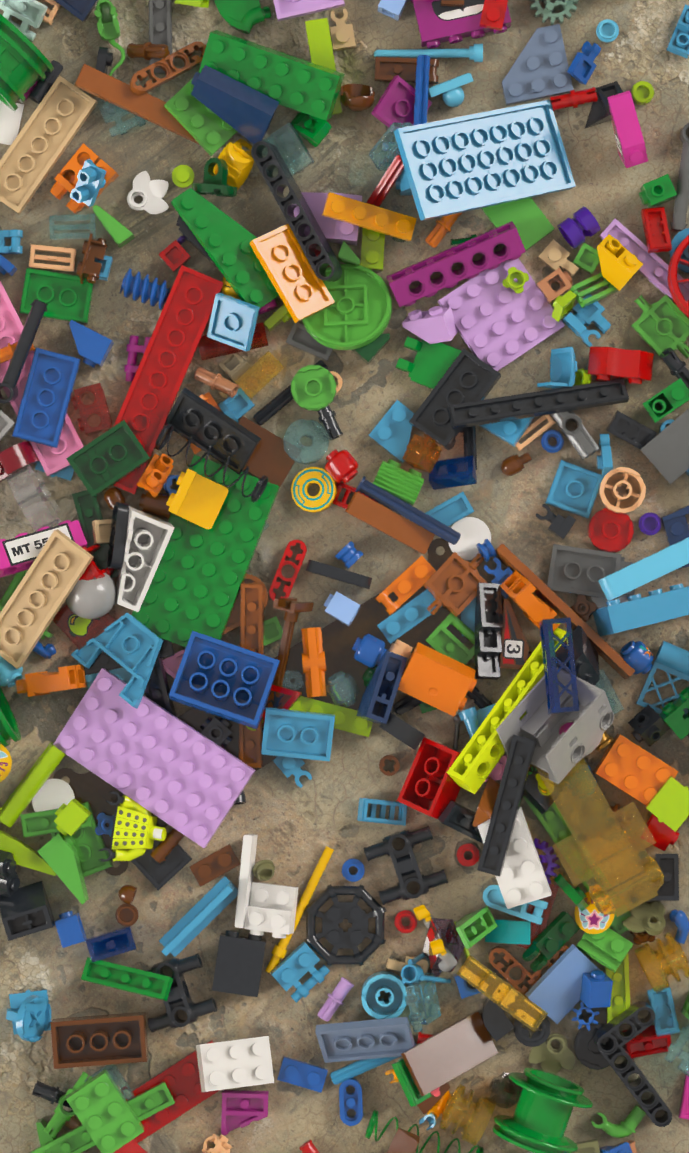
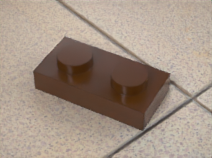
M228 844L190 866V869L201 887L239 866L241 863L231 845Z

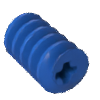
M129 268L124 276L120 294L124 290V297L128 298L133 293L134 301H137L141 296L143 304L147 303L150 299V306L152 307L159 302V309L162 310L169 296L171 286L167 288L166 280L161 285H158L157 277L152 282H149L148 274L144 279H141L139 271L135 276H132V269Z

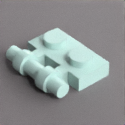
M0 0V9L4 11L2 16L33 42L36 33L30 31L29 27L30 25L36 29L40 27L48 7L36 0ZM14 16L22 20L21 25L12 21L11 17Z

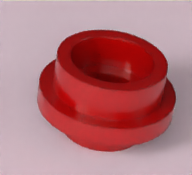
M466 843L458 848L456 856L461 865L470 867L478 862L480 854L475 845ZM466 851L472 852L471 859L464 858Z
M402 910L395 916L394 924L401 933H410L417 926V918L413 912ZM404 917L410 919V924L407 926L401 923Z

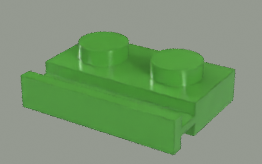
M610 928L600 934H588L585 932L576 945V948L614 973L633 947L632 942Z

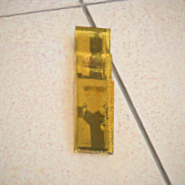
M469 955L456 973L533 1032L537 1030L548 1015L545 1010L471 955Z

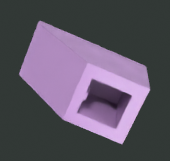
M435 306L423 312L421 310H414L408 313V316L402 322L405 329L429 344L451 341L458 333L451 307L442 308V306Z

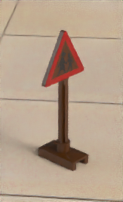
M295 597L275 598L273 608L285 611V623L277 660H280L263 712V727L266 707L289 710L302 695V692L285 688L282 684L295 622L298 620L299 612L312 611L314 602H297Z

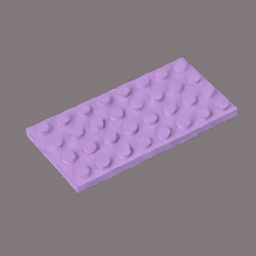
M102 668L53 745L202 848H206L255 770L145 695H143L137 709L132 707L119 696L127 683L105 668Z

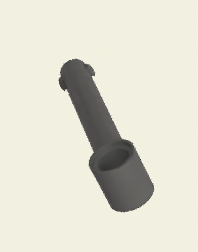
M689 123L680 132V140L683 143L676 190L677 196L675 197L672 222H670L671 230L682 231L688 225L686 224L689 203V138L686 136V130L689 129Z

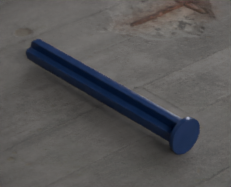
M365 476L362 477L355 492L359 491L447 542L453 545L457 544L461 536L459 532L365 479Z

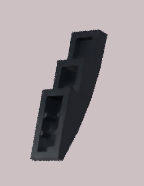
M477 584L474 631L476 679L498 680L500 678L501 629L504 628L501 584Z

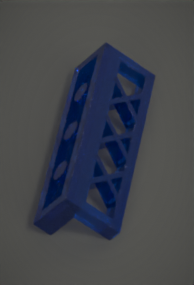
M571 618L542 620L539 623L548 715L579 711ZM565 623L566 634L561 640L553 634L552 624ZM566 637H567V645L563 642ZM554 639L558 642L556 646H554ZM560 644L568 650V657L563 663L555 656V650ZM568 661L570 669L565 665ZM556 662L560 665L558 669L556 667ZM562 668L570 673L571 680L566 686L559 682L557 677ZM570 684H571L572 692L568 689V687L570 686ZM558 685L562 688V691L560 693ZM565 691L572 696L573 707L560 708V696Z

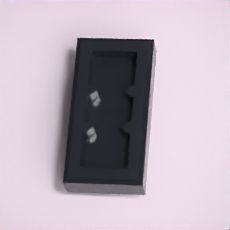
M618 410L606 431L638 449H642L657 435V432Z

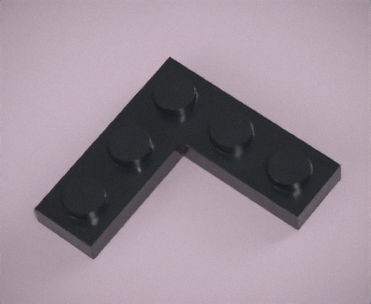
M451 800L438 820L442 824L483 843L478 826H472L476 812Z

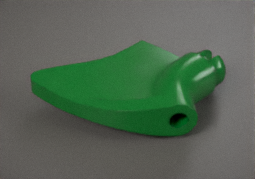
M214 0L223 19L232 28L244 34H250L254 25L272 16L270 7L265 6L261 8L259 0Z

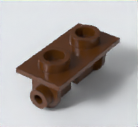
M90 233L89 240L84 241L82 254H84L83 262L79 261L76 274L79 275L81 284H83L84 278L92 284L99 280L102 263L94 261L95 259L104 261L108 247L105 239L98 238L97 241L93 240L92 233Z

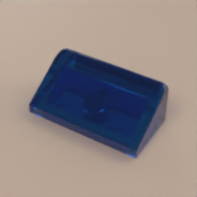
M474 456L429 462V483L432 488L437 490L476 484L477 476Z
M131 926L85 940L92 962L137 949Z

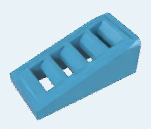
M360 798L357 820L406 826L408 806L396 801ZM368 803L371 804L369 817H367ZM377 804H380L379 818H375ZM386 805H390L388 819H385ZM395 806H399L398 820H394Z

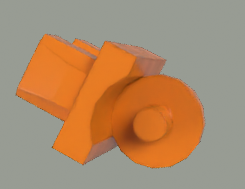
M155 453L136 485L148 490L153 497H156L174 467L172 465L173 459L162 453L159 456Z

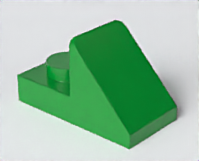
M299 112L289 124L292 129L314 147L320 144L332 128L326 120Z

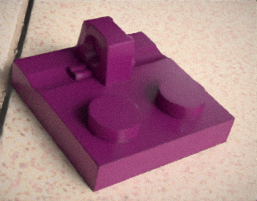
M398 75L394 76L371 114L392 131L398 128L414 126L415 88ZM428 99V109H429V107L431 106L432 102Z

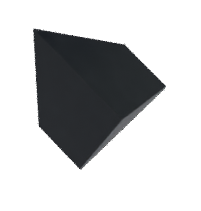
M617 81L596 88L598 101L592 103L585 128L612 120L607 97L623 93Z

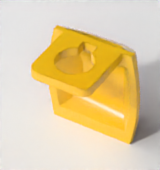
M242 138L238 139L234 144L229 142L218 156L228 166L227 184L237 187V190L248 178L254 164L251 154L253 145ZM242 146L247 147L250 151H244ZM218 164L214 166V175L218 173Z

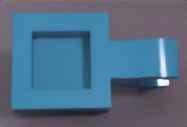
M591 294L586 295V296L583 298V300H585V299L591 297L592 295H591ZM598 301L584 308L578 303L572 309L575 314H579L585 320L587 326L594 322L603 334L610 329L611 324L601 315L605 308Z
M570 312L563 319V322L589 348L592 346V343L588 340L590 335H594L597 339L601 337L597 330H587V327L584 325L586 323L585 320L577 313L573 315Z

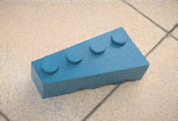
M683 583L669 586L670 591L663 593L661 588L649 591L648 597L642 598L641 594L627 597L628 602L620 603V599L606 602L607 607L596 609L593 612L598 635L601 637L689 615V586L683 587Z

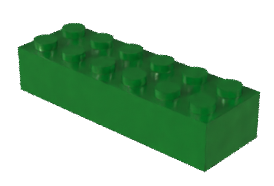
M218 30L210 32L199 69L201 73L204 66L207 65L280 102L279 105L326 121L332 117L345 75L344 73Z

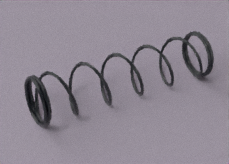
M169 423L160 432L155 443L156 450H161L167 443V454L169 457H174L187 446L185 455L186 466L193 467L206 456L204 463V474L206 477L214 476L225 465L223 472L224 487H231L244 475L241 488L242 496L244 498L251 496L250 500L253 503L261 497L268 483L266 475L260 478L253 492L245 496L243 489L249 466L232 484L227 486L225 485V474L230 456L216 472L207 475L206 465L212 446L207 449L196 463L189 465L187 463V456L193 436L176 454L170 455L168 449L174 426ZM168 430V432H167V434H166L164 440H163L162 443L160 444V442H161V440H162L164 434H165L166 431Z

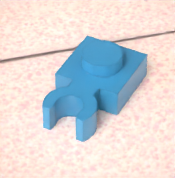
M600 434L599 439L600 455H597V469L602 470V477L613 470L609 434Z
M277 756L273 759V762L287 778L292 774L295 776V783L300 788L303 787V784L299 781L300 776L306 775L308 779H312L310 772L300 768L305 764L301 758Z

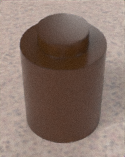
M147 490L146 494L141 495L139 507L143 508L142 512L169 519L171 512L168 511L170 506L166 505L170 495L159 493L156 497H153Z

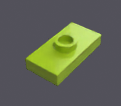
M284 304L264 322V327L269 332L281 321L286 323L292 318Z

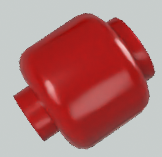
M335 449L326 457L328 462L325 464V470L336 483L343 482L346 484L359 473L357 471L359 467L358 462L347 450L338 452Z

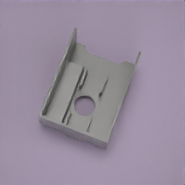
M553 665L498 726L496 731L507 757L513 735L536 740L537 744L531 764L548 772L549 779L559 784L583 757L590 754L599 745L603 733L613 723L614 713L604 690ZM555 679V682L549 688L550 683ZM526 711L527 714L520 720V717ZM573 722V725L565 733L559 734V729L562 725Z

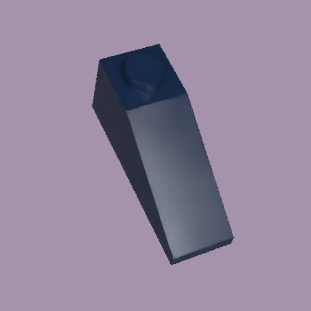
M385 651L362 696L356 716L375 723L387 724L407 662L406 657Z

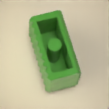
M391 459L388 462L383 461L373 484L404 502L414 505L425 480L421 478L422 473L411 468L407 472L400 468V463Z

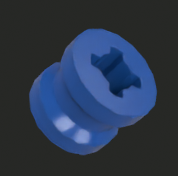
M350 541L335 557L338 560H342L348 570L364 553L357 551L354 543Z

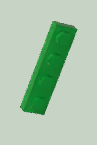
M87 957L81 980L164 1001L168 999L173 978L89 957Z

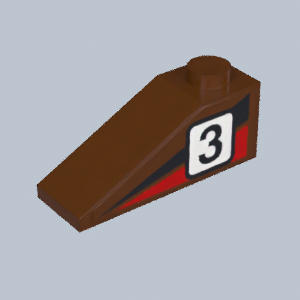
M502 599L504 628L501 629L502 653L499 655L500 668L521 669L532 652H529L528 643L509 599Z

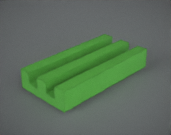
M602 272L573 285L570 289L577 295L576 300L582 308L618 291L602 276ZM602 279L604 280V281H602V282H600V283H598V284H596V285H594V286H592V287H590V288H587V289H585V290H583V291H581V292H578L579 290H581V289H583V288H585V287H587V286H590V285H592V284H594V283H596V282H598V281H600V280H602ZM605 286H608V287H609L608 289H606V290H604V291H602V292H600V293H598V294H595V295H593V296H591V297H589V298H587V299H585V300H583V298H582V297H584V296H586V295H588V294H590V293H593V292H595V291H597V290H599V289H601V288H603V287H605Z

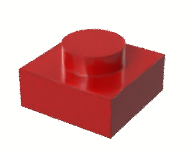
M177 240L173 241L159 254L161 259L174 273L181 265H184L191 259V256Z

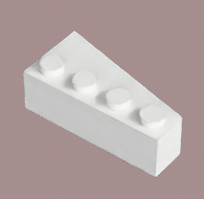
M130 506L122 568L118 569L116 581V603L139 612L174 527L167 521Z

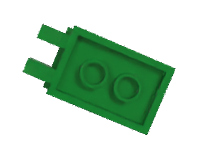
M407 336L403 347L417 352L413 363L399 358L395 368L409 373L410 381L434 389L462 351L443 343L429 344L423 339L420 342Z

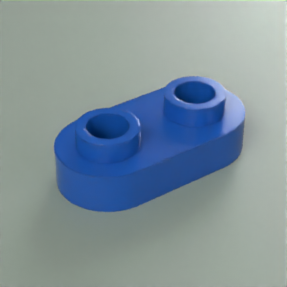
M354 1078L343 1081L339 1086L340 1118L348 1126L357 1125L363 1117L362 1086ZM348 1086H353L355 1088V1091L353 1093H348L346 1091V1088ZM354 1109L356 1114L350 1117L347 1115V1111Z

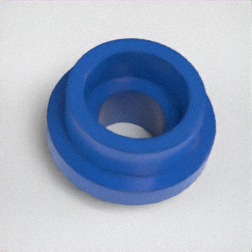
M549 430L543 434L541 445L545 451L556 453L562 449L564 438L560 432ZM551 437L557 441L554 446L548 443V439Z
M349 859L343 864L342 874L346 880L356 882L364 876L365 868L360 860ZM351 866H355L358 869V872L354 875L349 873Z

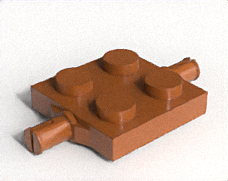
M454 552L427 580L423 586L435 598L433 603L427 607L428 612L432 610L430 613L435 615L440 607L443 606L457 617L477 596V584L488 583L480 576L476 569L485 560L484 557H481V554L477 553L468 562Z

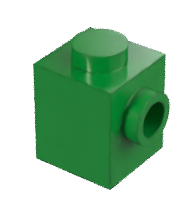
M668 174L643 184L640 188L641 192H639L642 203L644 205L647 204L648 208L659 206L675 199L677 196Z

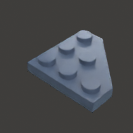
M560 24L537 28L502 81L506 106L566 94L573 90L571 76L567 72L569 66Z

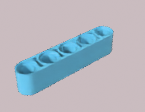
M689 537L598 580L607 601L613 600L688 564Z

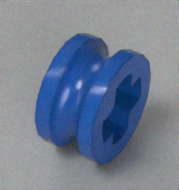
M485 539L483 544H476L479 553L486 562L489 561L490 557L497 556L495 549L488 539Z

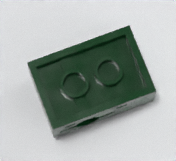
M125 420L66 458L93 498L151 460Z

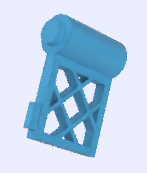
M663 641L636 704L646 707L649 704L643 701L646 692L656 689L660 701L649 705L660 714L662 709L656 707L657 705L662 704V707H664L665 702L679 698L680 696L677 694L673 682L680 679L689 681V651ZM657 668L667 673L668 681L656 685L653 676ZM670 674L675 675L677 677L671 679ZM652 681L654 686L649 688V685ZM671 683L675 695L662 700L658 688ZM687 707L683 710L685 714L688 713Z

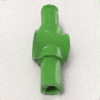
M84 1071L82 1072L73 1088H69L66 1094L60 1097L58 1105L54 1110L55 1114L43 1129L44 1132L50 1133V1136L56 1138L65 1122H69L72 1116L76 1115L73 1110L66 1111L63 1109L66 1095L93 1077Z

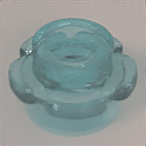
M297 670L286 671L282 686L296 691L301 689L304 685L303 675Z

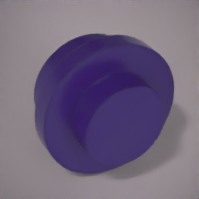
M649 512L640 517L638 525L640 531L645 535H654L660 531L662 522L657 514Z

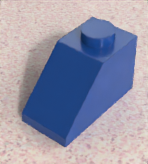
M71 320L69 325L78 353L84 358L82 362L93 368L96 365L102 367L114 342Z

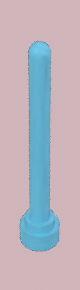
M474 44V46H469V48L376 50L374 57L417 58L419 55H428L430 58H469V60H474V62H483V44Z

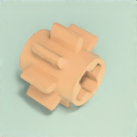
M213 1134L204 1141L202 1152L230 1153L232 1146L227 1143L229 1139L221 1134L218 1137L216 1134Z

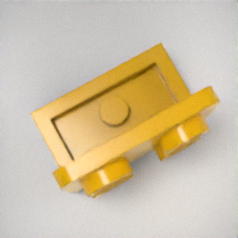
M187 469L186 473L182 471L176 482L177 485H180L176 494L172 492L166 505L170 506L168 511L205 529H211L227 497L228 489L190 469Z

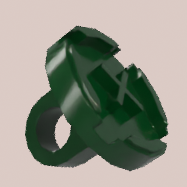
M210 158L206 162L203 183H192V189L201 195L237 196V187L227 186L228 166L220 158ZM218 164V173L214 175V166Z

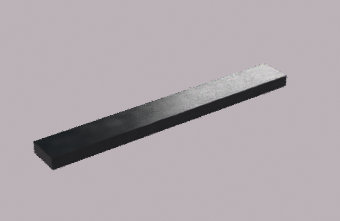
M624 378L453 404L448 405L447 412L452 429L625 403L628 402L629 396Z

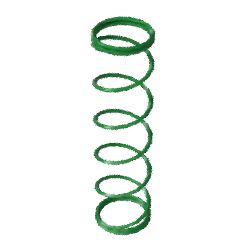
M374 1110L365 1138L370 1139L375 1126V1141H379L393 1119H396L397 1131L399 1127L397 1117L395 1116L389 1120L377 1139L378 1110ZM417 1124L412 1125V1126L409 1128L408 1132H410V1130H411L414 1126H416V1127H417V1135L419 1136V1127H418V1125H417ZM434 1131V1132L428 1137V1139H427L426 1142L424 1143V1145H423V1147L421 1148V1150L419 1151V1153H421V1152L423 1151V1149L425 1148L426 1144L428 1143V1141L430 1140V1138H431L435 1133H437V1136H438L437 1153H439V1149H440V1136H439L438 1131ZM458 1138L453 1139V1140L450 1142V1144L447 1146V1148H446V1150L444 1151V1153H446V1152L448 1151L449 1147L452 1145V1143H453L455 1140L458 1141V1153H460V1152H461L460 1140H459ZM476 1145L469 1151L471 1153L478 1147L476 1153H483L484 1148Z

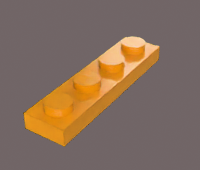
M331 192L327 195L322 216L406 241H411L417 218Z

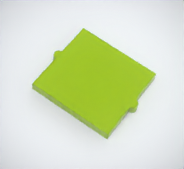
M670 776L645 808L654 814L659 822L665 823L676 832L689 816L688 787L681 785Z

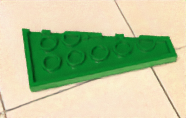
M189 188L171 201L173 207L242 301L258 306L261 309L279 296L249 244L257 238L192 188Z

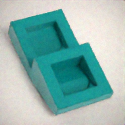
M494 919L498 927L485 936V942L530 945L531 922Z

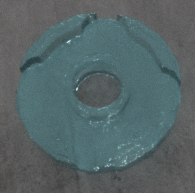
M299 419L291 423L286 430L283 439L284 449L295 462L314 464L326 454L329 446V437L325 428L317 421ZM304 436L309 437L312 440V445L304 446L300 438Z

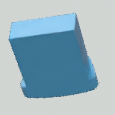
M241 388L238 389L234 397L229 396L225 401L218 403L221 411L238 423L242 416L255 407L254 403Z

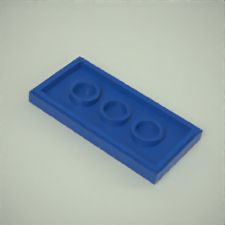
M40 348L35 349L13 430V437L58 448L81 359Z

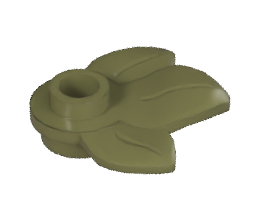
M639 901L636 905L630 902L629 906L632 916L622 921L624 927L635 933L646 931L650 935H659L666 927V920L664 918L665 907L660 901H652L650 904L645 901Z
M552 1033L547 1038V1041L531 1049L529 1063H541L543 1071L556 1075L561 1067L573 1070L575 1056L567 1048L566 1038L562 1034ZM553 1041H559L560 1046L553 1048L551 1046Z

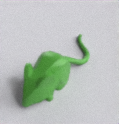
M99 0L94 11L99 35L102 40L108 41L121 52L120 61L109 73L112 76L114 71L123 64L125 50L115 42V39L120 37V26L116 8L109 0Z

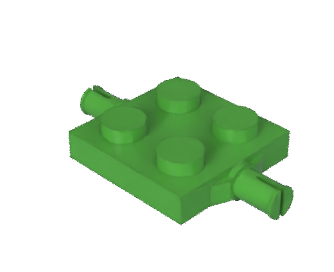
M642 295L639 296L634 302L637 303L643 312L640 318L631 325L632 328L659 357L665 349L672 348L673 351L678 349L687 359L689 357V347L684 342L689 336V319L667 295L651 305Z

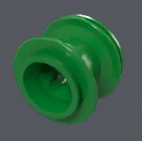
M525 1068L523 1073H510L508 1075L510 1080L523 1089L513 1116L497 1115L494 1117L496 1124L493 1126V1132L502 1139L533 1153H572L577 1151V1144L564 1136L573 1107L591 1108L593 1106L592 1102L583 1096L584 1089L565 1078L534 1068Z

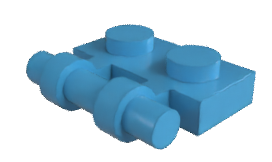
M303 942L273 969L270 974L285 991L292 986L296 988V991L290 997L297 1003L302 997H307L310 994L309 991L317 983L321 984L330 970L325 965L319 970L314 967L320 959ZM309 972L312 976L302 985L298 980Z

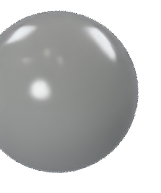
M103 573L105 577L99 579L94 578L89 581L78 580L65 600L69 609L75 615L84 619H97L106 615L112 609L117 593L115 583L109 575Z

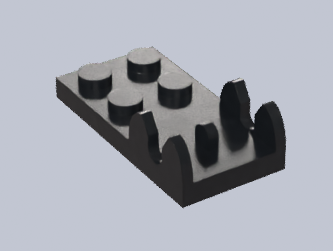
M463 349L409 420V423L445 449L451 450L455 445V438L458 433L465 432L468 427L452 429L447 412L448 405L484 400L500 379L501 374Z

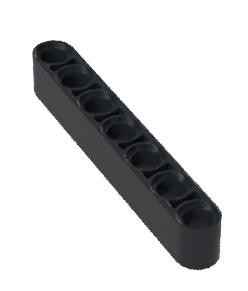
M256 142L251 149L252 157L313 271L321 280L337 281L342 275L341 265L278 148L268 142ZM267 147L268 154L263 158L262 151ZM275 167H278V175L273 177V170ZM288 186L289 193L284 197L283 191ZM299 206V215L295 217L294 209ZM309 226L310 234L306 237L304 230ZM317 246L321 247V253L319 256L315 255V249ZM330 265L332 268V272L329 276H327L325 271L326 268Z

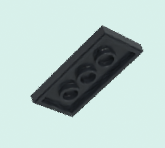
M187 388L181 391L165 422V425L172 424L174 426L173 431L185 439L189 440L193 436L191 443L204 452L212 446L209 455L222 464L230 456L227 467L239 475L245 469L261 440L260 437Z

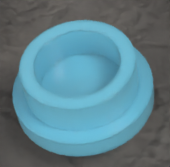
M610 19L601 21L596 28V35L602 42H612L619 34L617 23Z

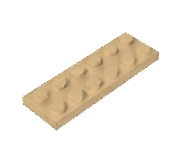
M60 75L0 160V202L19 215L98 103Z
M58 529L54 530L0 612V656L16 669L22 667L94 558V556Z

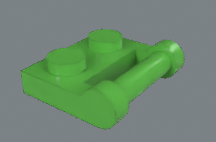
M452 612L425 640L436 651L465 665L475 655L474 632ZM450 623L474 644L470 650L446 629Z

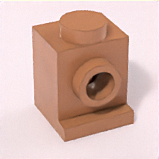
M558 268L539 281L536 286L541 290L547 302L551 304L558 296H562L571 289L573 280L567 271L562 272ZM556 282L560 288L553 290L551 284Z

